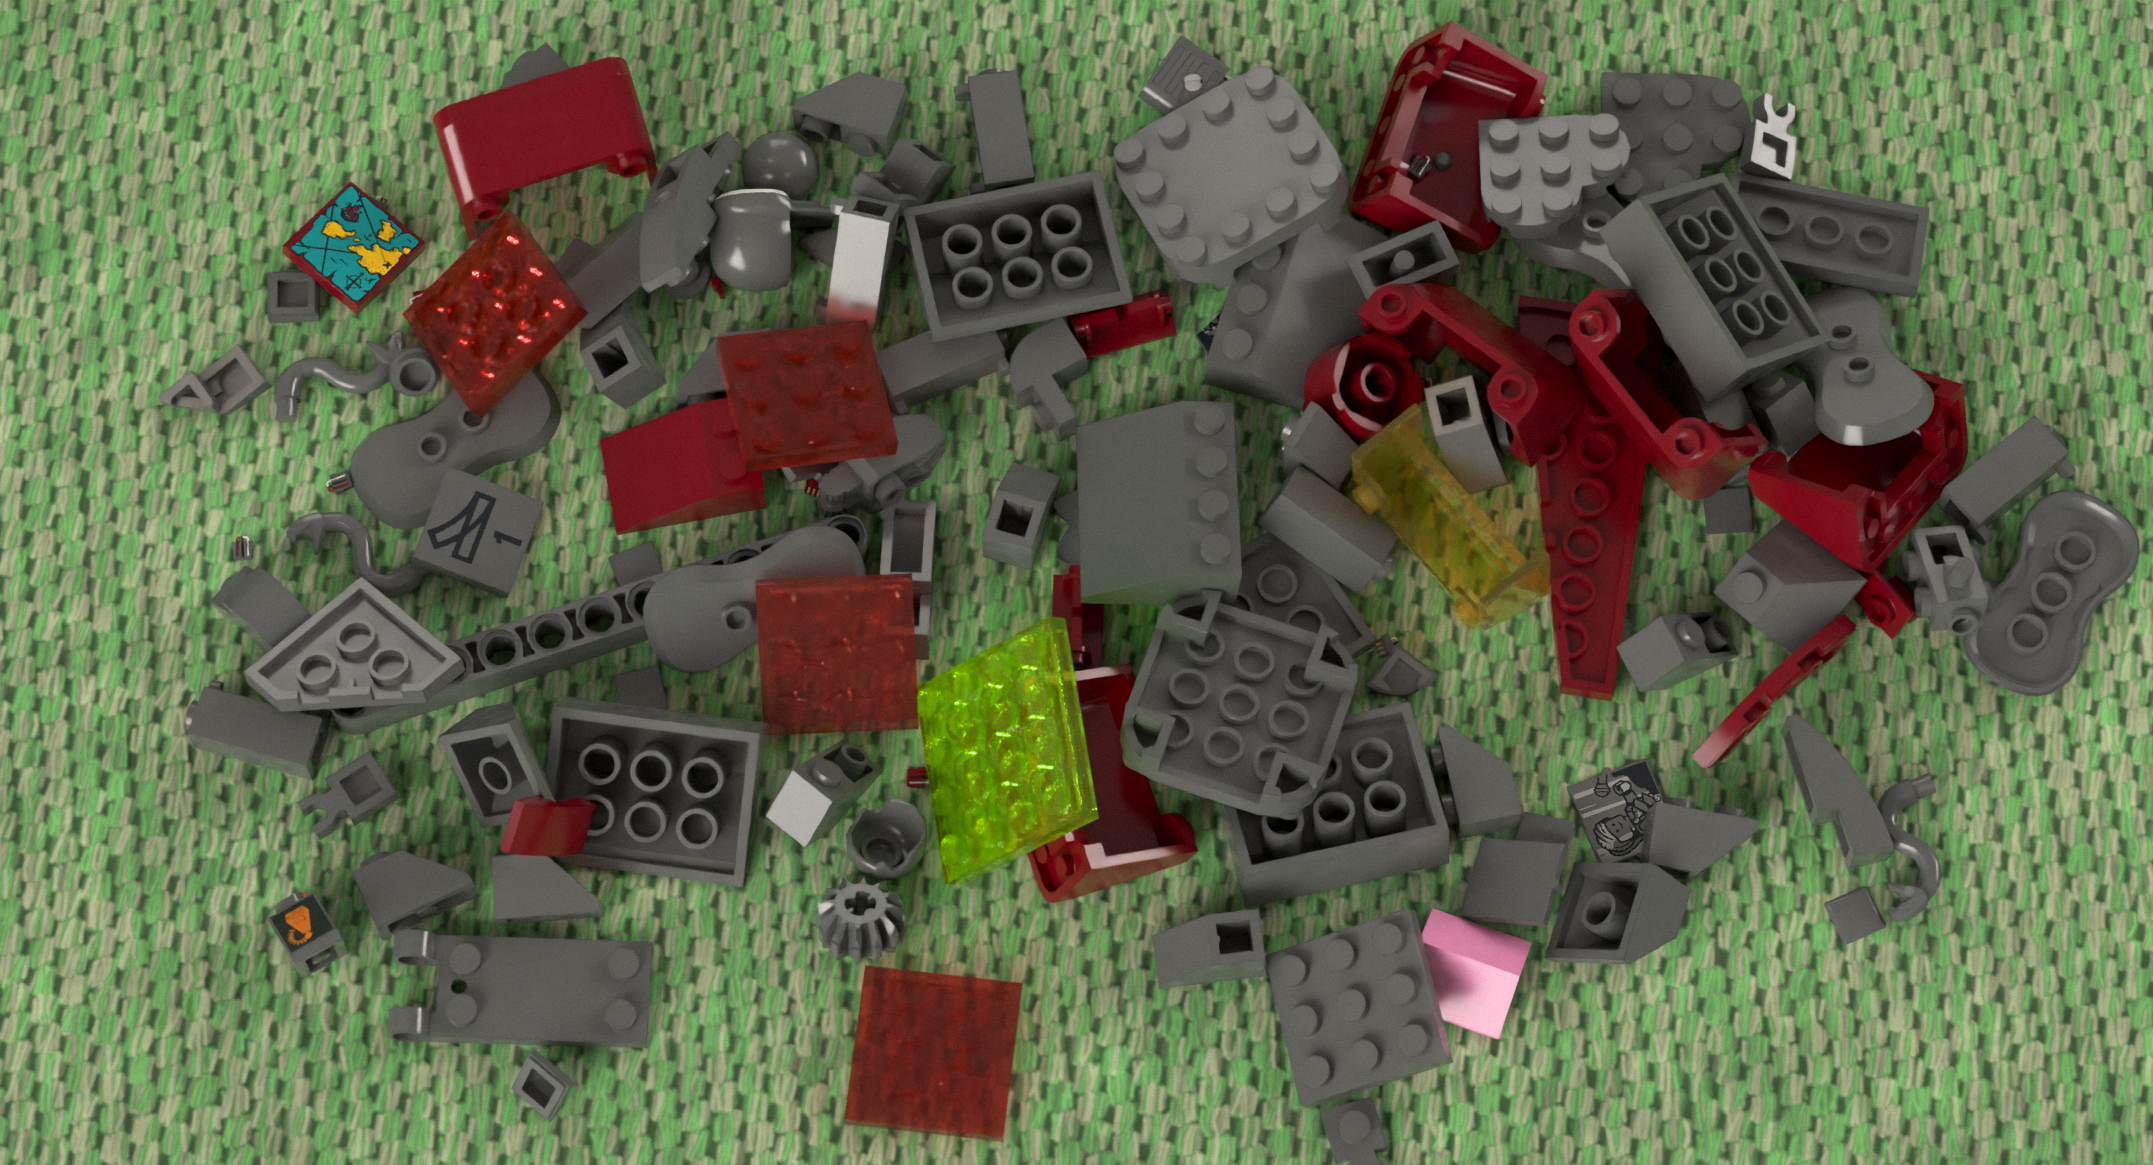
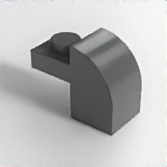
M900 138L880 171H860L850 189L863 197L900 204L896 233L905 231L903 209L932 203L942 191L956 166L920 140Z
M1058 317L1026 335L1015 348L1010 362V394L1016 411L1035 402L1030 408L1037 424L1043 432L1052 430L1059 442L1075 435L1077 426V415L1060 388L1087 374V356L1062 317Z
M245 565L239 572L228 577L222 584L220 591L210 600V603L219 613L245 629L265 653L269 652L312 617L307 609L280 582L259 566L253 570Z

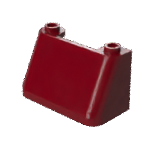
M1452 21L1414 40L1405 49L1395 67L1348 198V211L1365 221L1403 233L1438 220L1453 249L1469 254H1477L1490 249L1500 234L1501 226L1497 225L1493 220L1489 223L1482 208L1478 120L1538 117L1546 101L1543 91L1549 76ZM1439 152H1446L1452 158V166L1446 171L1437 170L1433 166V158ZM1421 153H1425L1430 158L1428 164L1432 167L1425 172L1420 180L1408 171L1411 162L1409 160L1413 154L1420 156Z
M1390 283L1377 289L1357 312L1366 334L1374 332L1391 336L1407 348L1412 356L1411 358H1421L1428 365H1431L1441 351L1447 347L1491 378L1487 386L1489 405L1500 418L1510 424L1514 439L1509 447L1511 454L1530 468L1546 452L1579 412L1584 403V390L1580 378L1572 369L1449 284Z
M1594 289L1575 308L1569 321L1575 369L1673 492L1687 500L1709 498L1762 451L1769 442L1754 424H1745L1739 429L1730 430L1726 429L1720 421L1708 424L1700 418H1684L1639 363V360L1656 345L1651 337L1647 335V322L1649 315H1651L1647 307L1638 300L1634 289Z
M1910 368L1928 383L1934 394L1933 412L1924 424L1901 437L1866 446L1839 444L1821 432L1802 446L1788 462L1786 455L1774 449L1767 450L1761 456L1756 457L1749 468L1748 482L1751 485L1753 495L1849 567L1866 573L1873 572L1939 499L1944 487L1958 477L1964 467L1968 454V434L1963 384Z
M1130 663L1023 679L988 717L986 726L987 739L1038 887L1043 897L1052 903L1072 900L1187 862L1198 852L1195 843V832L1191 824L1180 813L1172 812L1161 815L1148 778L1128 768L1123 762V749L1120 743L1125 704L1129 700L1136 681Z

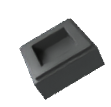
M304 271L268 272L267 318L269 324L320 322V284Z

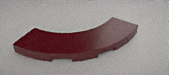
M1843 614L1813 635L1773 670L1727 716L1692 755V758L1704 769L1711 768L1728 758L1749 733L1771 712V705L1779 700L1791 688L1796 689L1808 677L1832 660L1855 633L1857 625Z

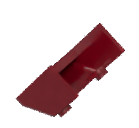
M620 57L602 58L463 100L442 108L432 119L446 172L469 242L479 239L474 220L485 222L500 216L503 208L510 201L509 191L601 163H605L608 172L619 174L624 178L634 177L645 171L650 186H652L658 174L654 150L626 60Z

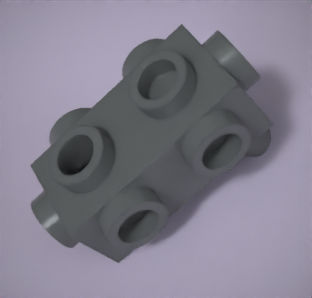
M1953 525L1913 529L1910 549L1902 554V570L1907 582L1916 581L1918 587L1915 588L1914 605L1918 618H1928L1932 631L1948 630L1953 636H1965L1973 632L1976 627H1983L1986 612H1991L1993 609V592L1989 581L1982 580L1979 550L1976 545H1970L1964 526Z

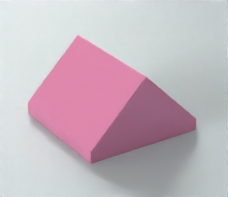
M1432 908L1422 932V938L1443 1021L1498 1040L1532 942Z

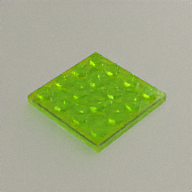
M1049 616L914 688L945 884H965L1099 818L1065 618Z

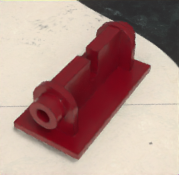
M1162 289L1133 296L1132 303L1066 316L1069 328L1086 354L1087 360L1177 335L1170 314L1173 312L1171 300L1168 293L1164 294Z
M1884 561L1873 572L1869 573L1853 568L1868 580L1853 599L1865 611L1870 622L1880 627L1891 639L1896 637L1907 622L1911 624L1918 618L1914 605V593L1897 575L1888 581L1881 576L1889 568Z
M1079 565L1069 566V572L1066 575L1053 574L1050 673H1066L1102 667L1104 604L1081 603Z

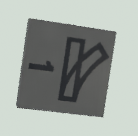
M448 466L411 563L492 594L508 598L544 502Z

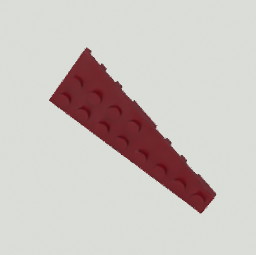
M1520 295L1517 310L1519 333L1572 369L1579 376L1574 365L1569 330L1571 314L1579 304ZM1649 317L1647 335L1651 337L1656 345L1639 360V363L1658 385L1664 339L1662 331L1655 320ZM1579 376L1584 390V403L1579 412L1536 462L1535 474L1560 693L1612 701L1619 660V652L1616 647L1621 644L1647 458Z

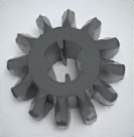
M864 875L858 884H852L843 878L839 889L826 888L823 902L818 904V909L816 910V925L818 926L819 940L822 943V948H832V953L836 960L848 955L852 956L857 966L864 957H869L876 963H879L882 952L895 953L896 946L899 944V938L903 937V932L905 931V916L903 915L902 901L900 900L899 893H889L885 881L873 886L870 885Z

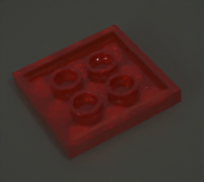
M506 210L402 315L468 409L483 418L589 312L521 219L514 213Z
M867 320L717 337L716 352L745 472L897 454L898 439Z
M912 573L756 580L763 722L768 723L767 735L919 729Z
M865 965L844 1117L845 1124L1004 1142L1023 983Z

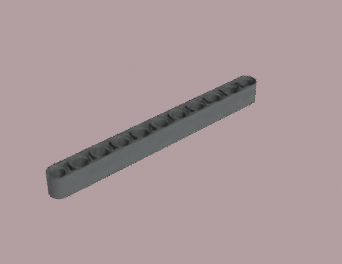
M848 514L836 515L800 527L828 526L845 532L851 539L858 542L857 548L862 556L863 563L867 562L869 547L866 527L855 516ZM800 528L678 568L691 565H729L739 563L759 555L785 535ZM678 568L446 643L445 645L461 657L466 670L461 678L452 681L427 703L367 706L355 714H346L342 712V708L330 709L338 727L345 733L352 735L365 734L647 641L643 615L637 611L644 604L647 594L658 580ZM605 617L614 621L610 629L605 632L597 633L588 629L589 625L598 618ZM556 633L565 637L564 641L556 648L547 649L539 645L540 641L549 634ZM500 650H510L515 653L514 658L507 664L496 665L490 662L491 657Z

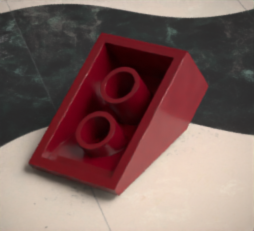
M747 394L695 403L600 440L616 535L767 508L752 420L745 411L749 406Z

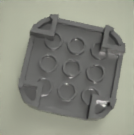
M1264 65L1255 66L1247 73L1232 78L1142 128L1131 138L1121 141L1114 149V157L1116 159L1115 173L1125 199L1162 255L1171 274L1182 285L1186 280L1194 283L1215 282L1219 290L1235 284L1236 280L1232 270L1316 223L1326 233L1340 222L1337 213L1347 199V192L1352 190L1337 150L1296 89L1282 76L1275 75L1271 68Z
M1202 589L1200 596L1181 599L1172 606L1167 603L1157 617L1156 628L1129 700L1125 704L1120 734L1124 764L1128 768L1158 783L1250 813L1280 817L1285 820L1298 818L1302 814L1303 809L1314 801L1322 788L1357 681L1358 664H1354L1349 651L1339 642V632L1321 623L1317 634L1221 603L1222 591Z

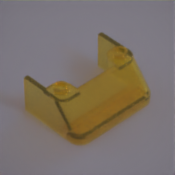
M1416 403L1351 454L1353 480L1357 486L1352 490V494L1356 501L1369 515L1377 512L1453 598L1455 601L1451 604L1453 611L1469 629L1477 625L1485 631L1533 607L1549 594L1550 554L1543 548L1527 561L1423 443L1422 410Z

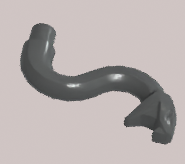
M389 331L390 340L383 344L377 345L370 341L366 342L367 347L377 362L373 369L364 374L350 373L332 360L321 357L305 358L285 368L278 377L275 386L276 420L278 422H295L297 420V403H300V388L303 382L310 377H322L342 391L353 394L369 393L382 387L390 379L388 370L391 359L397 352L406 348L404 333L401 331Z
M310 513L298 518L286 531L287 537L295 545L298 539H307L312 542L315 555L319 554L327 533L337 531L345 534L352 544V566L357 579L363 577L383 595L388 597L403 596L413 591L422 584L424 578L433 572L413 563H405L393 573L383 575L377 572L373 566L372 539L368 529L360 520L347 513Z
M1928 773L1912 780L1907 778L1894 784L1884 792L1877 806L1894 844V849L1913 858L1920 869V879L1914 886L1889 883L1888 888L1896 893L1900 899V904L1897 908L1889 907L1890 916L1896 923L1910 920L1924 910L1928 905V901L1937 892L1942 878L1941 864L1936 853L1927 843L1902 830L1897 822V815L1905 807L1918 803V799L1936 793L1935 785Z

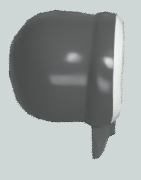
M741 189L722 194L710 205L719 216L710 230V255L714 271L724 283L741 291L765 292L786 287L789 283L791 271L790 231L831 228L836 214L830 212V207L822 206L818 201L791 200L784 191L775 189Z

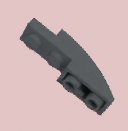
M729 131L702 146L696 144L664 162L656 175L647 198L640 235L641 286L648 293L666 283L673 287L684 280L693 269V266L690 264L693 257L710 242L711 238L708 236V233L719 217L709 206L715 198V194L712 191L731 172L733 167L730 165V162L741 146Z

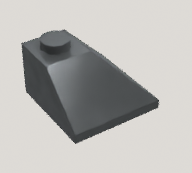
M1783 519L1744 553L1713 593L1753 626L1793 653L1818 631L1838 618L1868 580L1786 519Z
M513 701L477 708L438 736L482 828L508 824L514 801L517 799L539 795L555 802L535 748Z
M1575 862L1544 958L1554 962L1631 964L1677 938L1691 889L1654 863Z

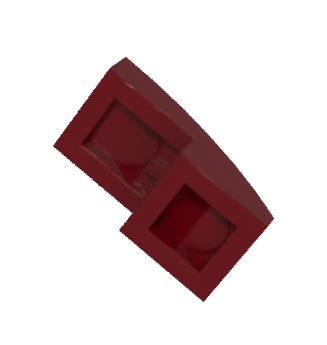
M539 795L517 799L514 801L500 850L509 854L528 856H568L580 854L596 804L578 797L559 802L551 801Z

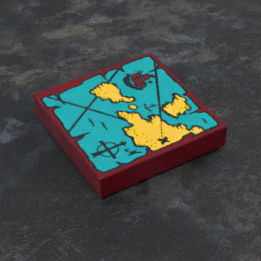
M350 181L283 244L282 253L358 315L425 250L426 242Z

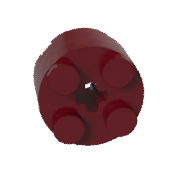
M1374 332L1356 336L1322 351L1312 361L1304 381L1305 401L1303 403V413L1312 401L1321 406L1357 445L1367 443L1396 431L1414 418L1420 407L1423 393L1420 372L1415 374L1408 360L1412 357L1402 343L1391 336Z

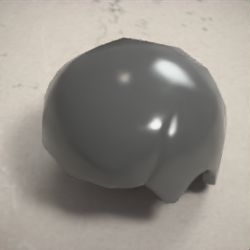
M780 130L759 136L746 150L741 165L743 184L747 189L784 191L791 200L798 201L805 198L811 186L819 181L820 175L818 157L815 151L799 135Z
M888 798L883 806L875 810L863 808L846 833L848 858L863 875L871 878L894 880L906 876L914 870L926 850V819L915 805L898 798ZM881 845H886V846H888L889 848L892 849V851H893L894 853H892L891 851H889V850H887L886 848L882 847Z

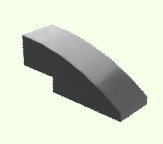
M899 500L892 506L885 507L879 577L877 658L929 660L936 501Z
M1798 714L1787 716L1781 733L1811 826L1832 822L1847 870L1886 861L1894 848V844L1882 814L1865 784L1847 760L1818 730Z

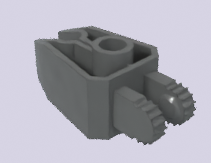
M928 414L899 415L852 438L840 451L839 465L831 469L829 474L825 473V476L821 477V481H819L820 498H818V510H821V514L825 515V518H830L836 515L848 514L860 506L868 514H878L885 507L892 506L904 494L930 476L945 452V448L941 445L946 439L945 433Z

